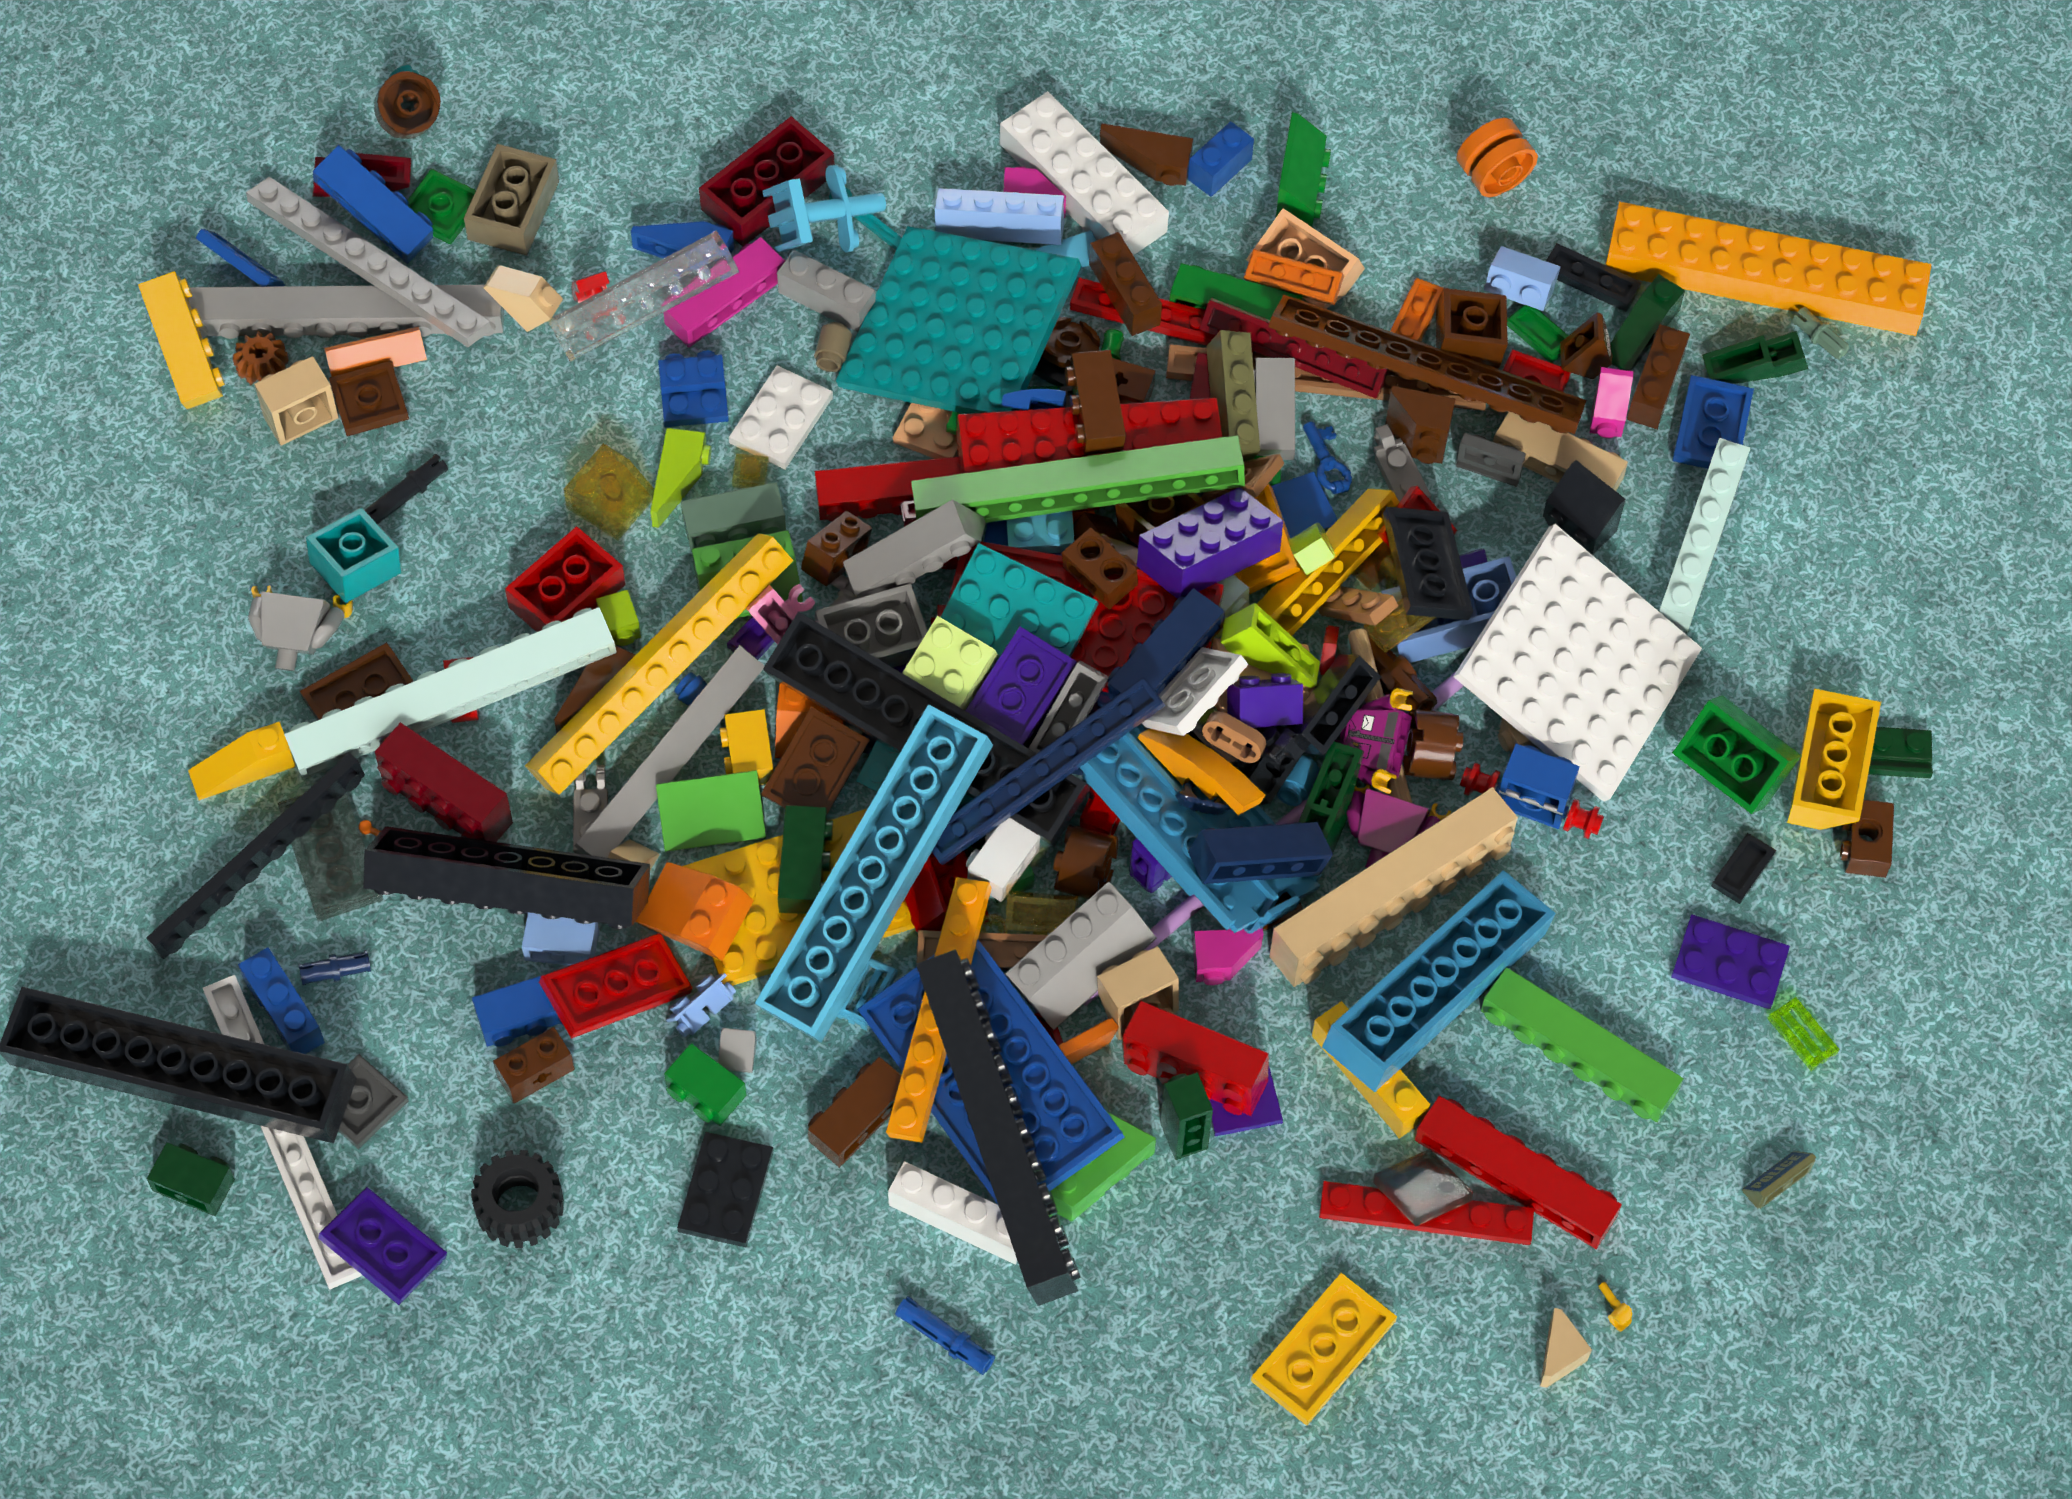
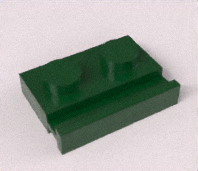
M1876 728L1868 775L1931 779L1933 774L1931 730Z

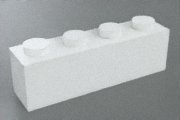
M903 1162L888 1190L889 1206L1016 1265L1017 1258L997 1204L912 1164Z

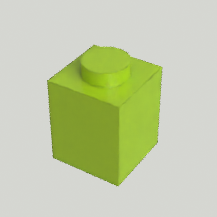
M628 590L596 599L597 608L599 607L615 645L626 646L633 643L635 639L641 638L639 621Z

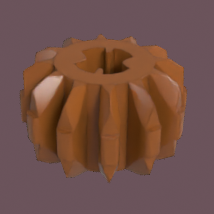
M258 331L256 337L250 338L245 335V343H236L233 363L236 366L238 376L241 379L246 378L250 386L257 380L261 381L267 375L276 374L286 369L285 365L288 364L289 357L285 351V345L281 339L276 340L272 333L263 337Z

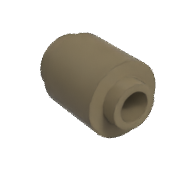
M831 322L821 327L814 354L816 365L820 369L828 372H837L841 369L844 361H846L852 334L845 325Z

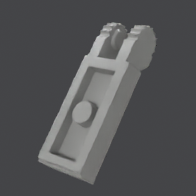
M597 765V789H585V770L576 778L573 807L574 853L583 854L574 845L608 805L605 765Z

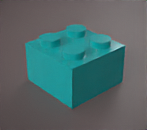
M362 507L306 537L309 563L345 603L401 574L398 546Z

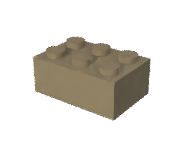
M497 144L464 217L467 239L527 256L559 183L556 159Z

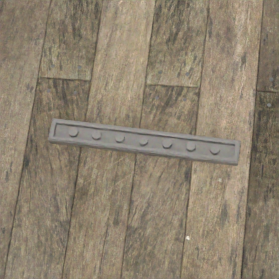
M739 645L574 846L585 855L608 858L610 851L619 846L656 801V784L671 782L724 718V714L729 712L761 673L764 665Z

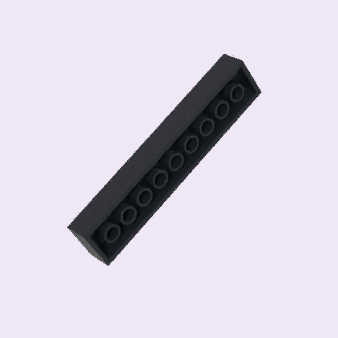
M799 611L763 668L770 677L899 754L928 704L985 734L993 746L965 793L972 798L980 795L1037 754ZM1070 774L1010 818L1055 847L1090 788L1086 782Z
M956 949L917 963L916 966L1026 1287L1038 1306L1078 1292L1075 1280L1081 1278L1069 1248L1064 1249L1065 1246L1069 1245V1241L1063 1225L1060 1224L1057 1215L1052 1216L1058 1210L1046 1182L1041 1183L1047 1180L1042 1164L1033 1149L1035 1144L1030 1130L1026 1126L1023 1117H1021L1024 1116V1112L1018 1096L1015 1095L1011 1085L1013 1081L1009 1069L1001 1056L1002 1049L997 1035L993 1032L989 1022L991 1018L987 1006L980 995V986L975 972L971 969L967 958L961 960Z
M21 987L0 1041V1054L12 1066L329 1143L335 1142L357 1080L349 1066L344 1063L26 987Z

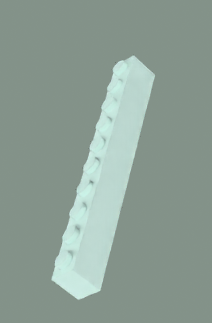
M598 607L593 610L585 608L576 612L571 619L563 622L553 621L546 624L539 632L531 635L529 633L520 634L514 637L511 643L501 647H488L482 650L479 656L469 660L466 658L458 659L450 663L447 669L437 673L435 671L423 673L417 678V681L407 685H393L385 691V694L375 698L372 696L361 698L354 703V706L342 711L341 709L331 710L325 713L322 719L313 723H299L284 735L303 779L333 768L348 753L358 758L375 751L400 722L414 732L420 733L617 653L615 643L600 608Z

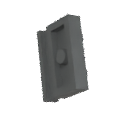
M1464 432L1460 442L1456 467L1517 487L1521 478L1526 453L1519 451L1513 446H1503L1488 441L1483 436Z

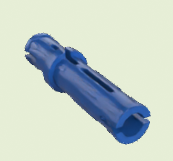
M909 1296L898 1306L895 1316L909 1323L932 1341L941 1345L953 1359L959 1358L981 1375H984L992 1366L995 1355L972 1341L971 1335L968 1333H961Z

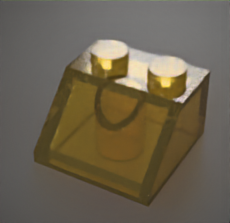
M603 443L563 490L568 510L614 539L619 540L650 505L655 489L628 458Z

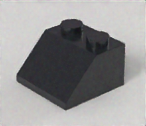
M1575 460L1546 500L1543 517L1549 526L1556 524L1593 555L1617 532L1626 499Z

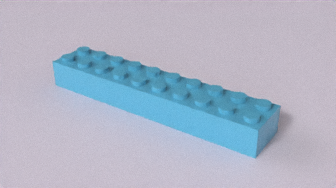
M928 704L757 998L755 1004L758 1007L822 1043L990 752L993 744L988 736Z

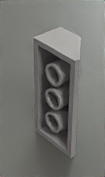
M952 499L843 561L855 596L861 598L909 583L912 585L916 578L927 572L940 569L946 561L967 554L971 547L981 542L986 523L984 517Z
M1108 882L1005 974L1016 990L1054 1031L1098 991L1097 976L1101 975L1106 968L1112 965L1119 966L1131 960L1136 953L1146 949L1157 938L1129 902Z

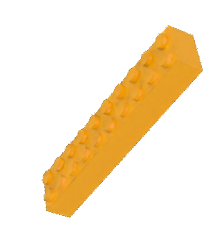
M1620 201L1606 260V266L1641 281L1652 283L1659 274L1686 290L1798 312L1801 308L1806 307L1815 316L1916 336L1923 317L1932 265Z

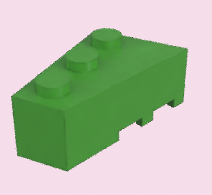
M1107 1112L1122 1131L1125 1138L1050 1191L1058 1210L1057 1214L1071 1222L1104 1196L1107 1190L1118 1181L1127 1177L1135 1167L1155 1153L1156 1138Z

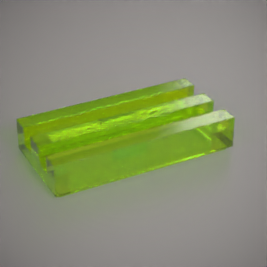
M1797 997L1768 1016L1770 1023L1810 1071L1817 1068L1819 1064L1826 1062L1831 1056L1833 1057L1838 1054L1840 1049ZM1791 1009L1795 1011V1013L1810 1029L1814 1036L1824 1046V1048L1826 1049L1825 1051H1821V1049L1811 1039L1809 1033L1805 1030V1028L1801 1026L1796 1021V1019L1791 1015V1013L1789 1012ZM1781 1016H1782V1017L1785 1019V1021L1790 1025V1027L1795 1031V1033L1800 1037V1039L1805 1043V1045L1809 1048V1050L1814 1054L1815 1057H1813V1056L1811 1055V1053L1807 1050V1048L1802 1044V1042L1797 1038V1036L1792 1032V1030H1791V1029L1787 1026V1024L1782 1020Z

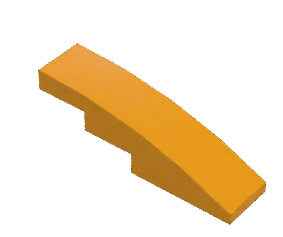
M1148 729L1137 737L1182 785L1191 780L1210 800L1220 796L1237 815L1259 805L1265 797V794L1240 770L1217 752L1188 734L1181 736Z

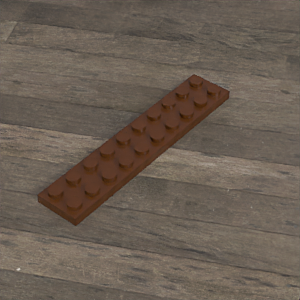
M1283 295L1269 323V327L1275 329L1282 336H1295L1304 339L1307 344L1316 348H1330L1344 358L1352 359L1355 357L1367 361V364L1373 368H1387L1397 372L1404 379H1418L1427 382L1433 389L1440 391L1447 389L1458 393L1464 400H1478L1487 403L1490 408L1496 411H1509L1518 414L1521 419L1527 422H1541L1549 425L1552 430L1563 434L1568 432L1575 434L1587 401L1287 295Z

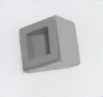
M722 1028L718 1063L728 1071L753 1073L757 1044L756 1032Z

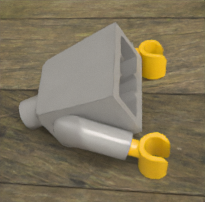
M270 585L267 586L266 592L262 591L259 594L257 586H253L251 588L253 600L248 620L256 638L262 642V645L268 649L278 650L275 668L295 671L297 654L314 655L316 649L322 648L336 632L343 619L352 614L353 600L349 601L346 605H340V596L335 595L333 597V607L330 608L331 604L322 599L273 593Z

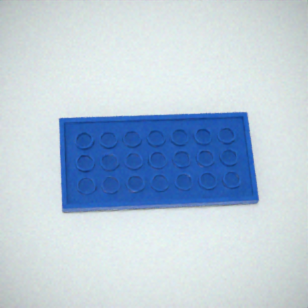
M977 939L970 966L975 972L980 986V995L987 1006L991 1018L989 1022L1002 1049L1001 1056L1009 1069L1013 1081L1011 1085L1022 1106L1024 1116L1021 1117H1023L1026 1126L1030 1130L1035 1144L1033 1149L1042 1164L1047 1180L1041 1183L1046 1182L1050 1192L1121 1141L1125 1136ZM917 967L858 1008L862 1017L902 1072L925 992ZM946 1054L931 1113L998 1205Z

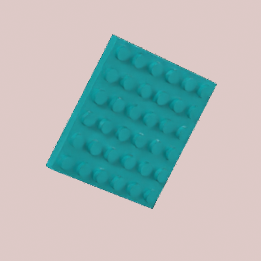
M907 226L878 288L876 301L865 316L846 361H844L835 381L838 387L963 414L1017 411L1018 409L1005 408L1001 405L1003 395L1027 389L1080 271L1081 263L1078 258Z

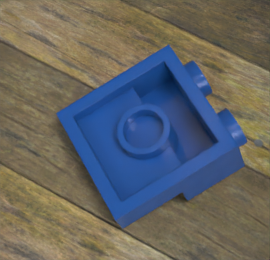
M706 350L699 352L697 357L684 358L681 354L673 353L667 355L665 360H658L664 427L729 422L722 354L716 355L713 351Z

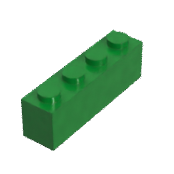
M1181 263L1170 291L1169 301L1206 310L1209 300L1214 298L1271 320L1283 295L1302 300L1303 296L1238 279L1227 273L1220 274L1205 270L1197 265Z

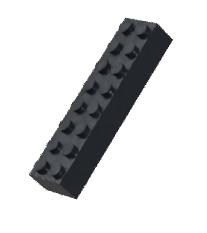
M385 826L365 849L363 888L374 890L377 894L381 895L399 893L408 895L409 898L415 900L426 898L440 899L441 902L450 905L467 903L474 904L479 909H492L494 907L508 909V912L513 914L536 913L541 914L542 917L547 919L571 918L577 923H605L615 929L632 927L648 903L650 864L389 826Z

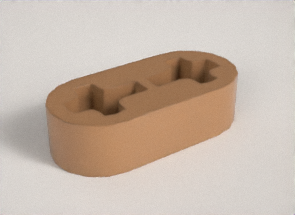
M1217 711L1211 713L1202 729L1203 736L1209 743L1246 763L1258 761L1266 747V740L1259 731L1224 712ZM1219 726V727H1221L1223 730H1222V731H1219V730L1216 729V727ZM1249 743L1252 745V747L1249 748L1246 746V744Z

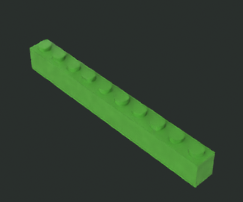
M1236 435L914 480L911 483L916 519L923 517L953 499L983 516L987 523L1166 498L1169 496H1180L1189 493L1244 487L1245 475L1239 438Z

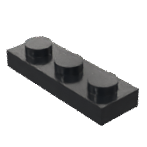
M1556 243L1546 262L1561 266L1557 278L1558 281L1625 312L1628 311L1641 288V281Z

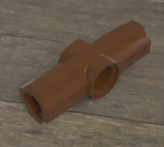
M1376 634L1368 635L1376 668L1381 676L1380 683L1383 693L1389 695L1396 688L1413 691V695H1408L1405 701L1407 705H1412V710L1408 712H1413V709L1432 711L1437 704V698L1417 678V674L1410 662L1402 655L1397 657Z

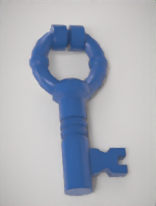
M1314 422L1306 423L1303 429L1320 461L1317 468L1318 481L1322 486L1330 490L1332 494L1348 492L1352 483L1351 471L1343 463L1336 461L1335 457L1331 456L1324 443L1325 439L1332 440L1336 438V433H1331L1333 427L1317 429ZM1335 468L1342 473L1344 480L1330 482L1327 480L1324 471H1330Z

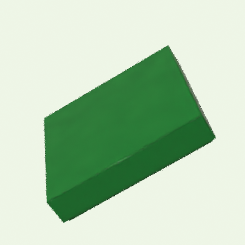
M431 168L408 198V207L416 214L421 212L427 216L433 224L431 226L433 228V236L451 245L465 227L464 217L476 190Z

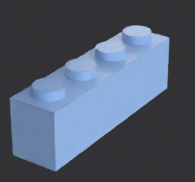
M938 188L935 205L936 231L985 241L1061 245L1064 229V195Z

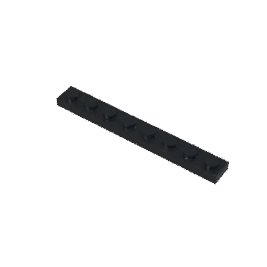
M350 753L343 757L149 934L146 939L153 950L162 959H165L169 954L177 952L193 932L206 926L210 917L216 911L230 904L240 889L246 884L255 881L264 867L272 860L280 858L284 854L286 847L297 837L305 835L311 828V824L322 814L329 813L336 805V802L347 791L354 790L365 776L358 760Z

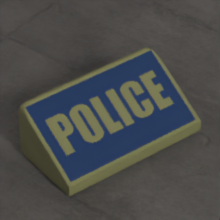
M1793 1151L1745 1186L1742 1191L1757 1209H1761L1811 1171L1816 1157L1813 1153Z

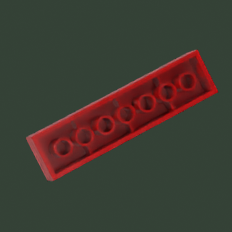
M1217 398L1120 404L1126 434L1123 451L1222 437ZM1070 407L958 414L956 437L961 473L1090 455H1084L1082 443L1076 442L1075 424H1078L1077 414L1072 415Z

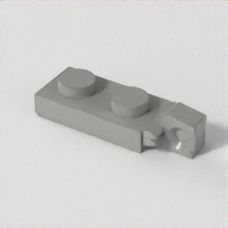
M1387 424L1375 428L1374 439L1378 445L1373 449L1375 462L1389 490L1394 492L1400 502L1411 486H1418L1431 499V494L1401 438L1394 440V436Z

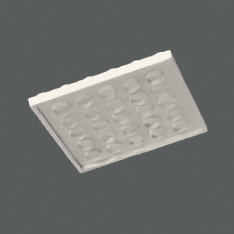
M1553 524L1544 533L1453 677L1545 754L1553 757L1567 758L1573 764L1580 766L1577 780L1599 799L1607 801L1611 799L1702 647L1559 526Z

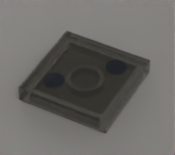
M1431 1149L1374 1174L1373 1183L1415 1226L1472 1201L1473 1191Z

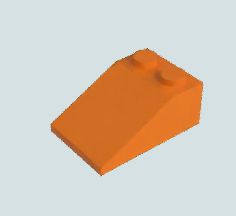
M666 862L648 896V903L635 922L723 961L754 900L740 887L720 878Z

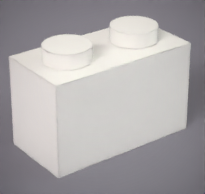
M1008 818L986 834L985 841L987 842L981 850L975 849L966 862V867H968L967 879L989 882L992 887L990 895L1000 902L1004 900L1040 848V836L1011 818Z

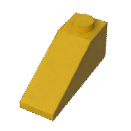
M279 721L247 732L189 769L188 772L198 800H202L294 768L295 763Z

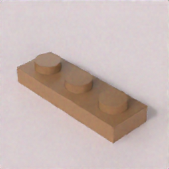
M1340 586L1317 610L1321 616L1376 626L1399 605L1393 595Z

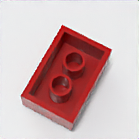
M576 526L505 588L508 608L533 630L539 632L546 624L553 621L563 622L571 619L576 612L582 609H596L597 598L617 593L626 584L623 565Z

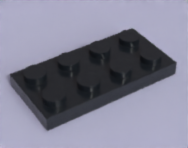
M1386 507L1382 516L1406 615L1469 620L1473 613V608L1448 512Z

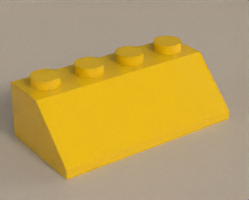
M1814 688L1800 753L1802 756L1798 763L1787 823L1822 830L1859 822L1881 702Z

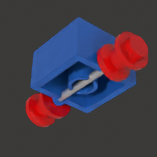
M1515 744L1501 782H1498L1501 774L1500 771L1495 770L1491 775L1481 772L1480 764L1475 763L1473 768H1465L1460 782V786L1465 787L1464 795L1467 796L1473 791L1483 794L1493 787L1515 814L1559 829L1562 820L1566 818L1563 830L1568 832L1572 827L1583 830V835L1586 839L1590 838L1591 833L1598 835L1604 819L1603 815L1598 814L1600 807L1594 806L1590 811L1580 808V801L1575 798L1570 810H1568L1580 766L1573 764L1567 758L1544 754L1533 746Z

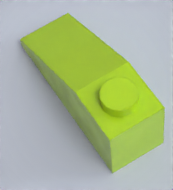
M666 429L650 510L652 527L659 528L700 479L703 466L710 464L712 449L711 446L706 445L705 432Z
M1256 603L1225 618L1220 643L1224 645L1227 651L1242 655L1248 665L1272 674H1290L1292 679L1309 688L1317 686L1320 661Z

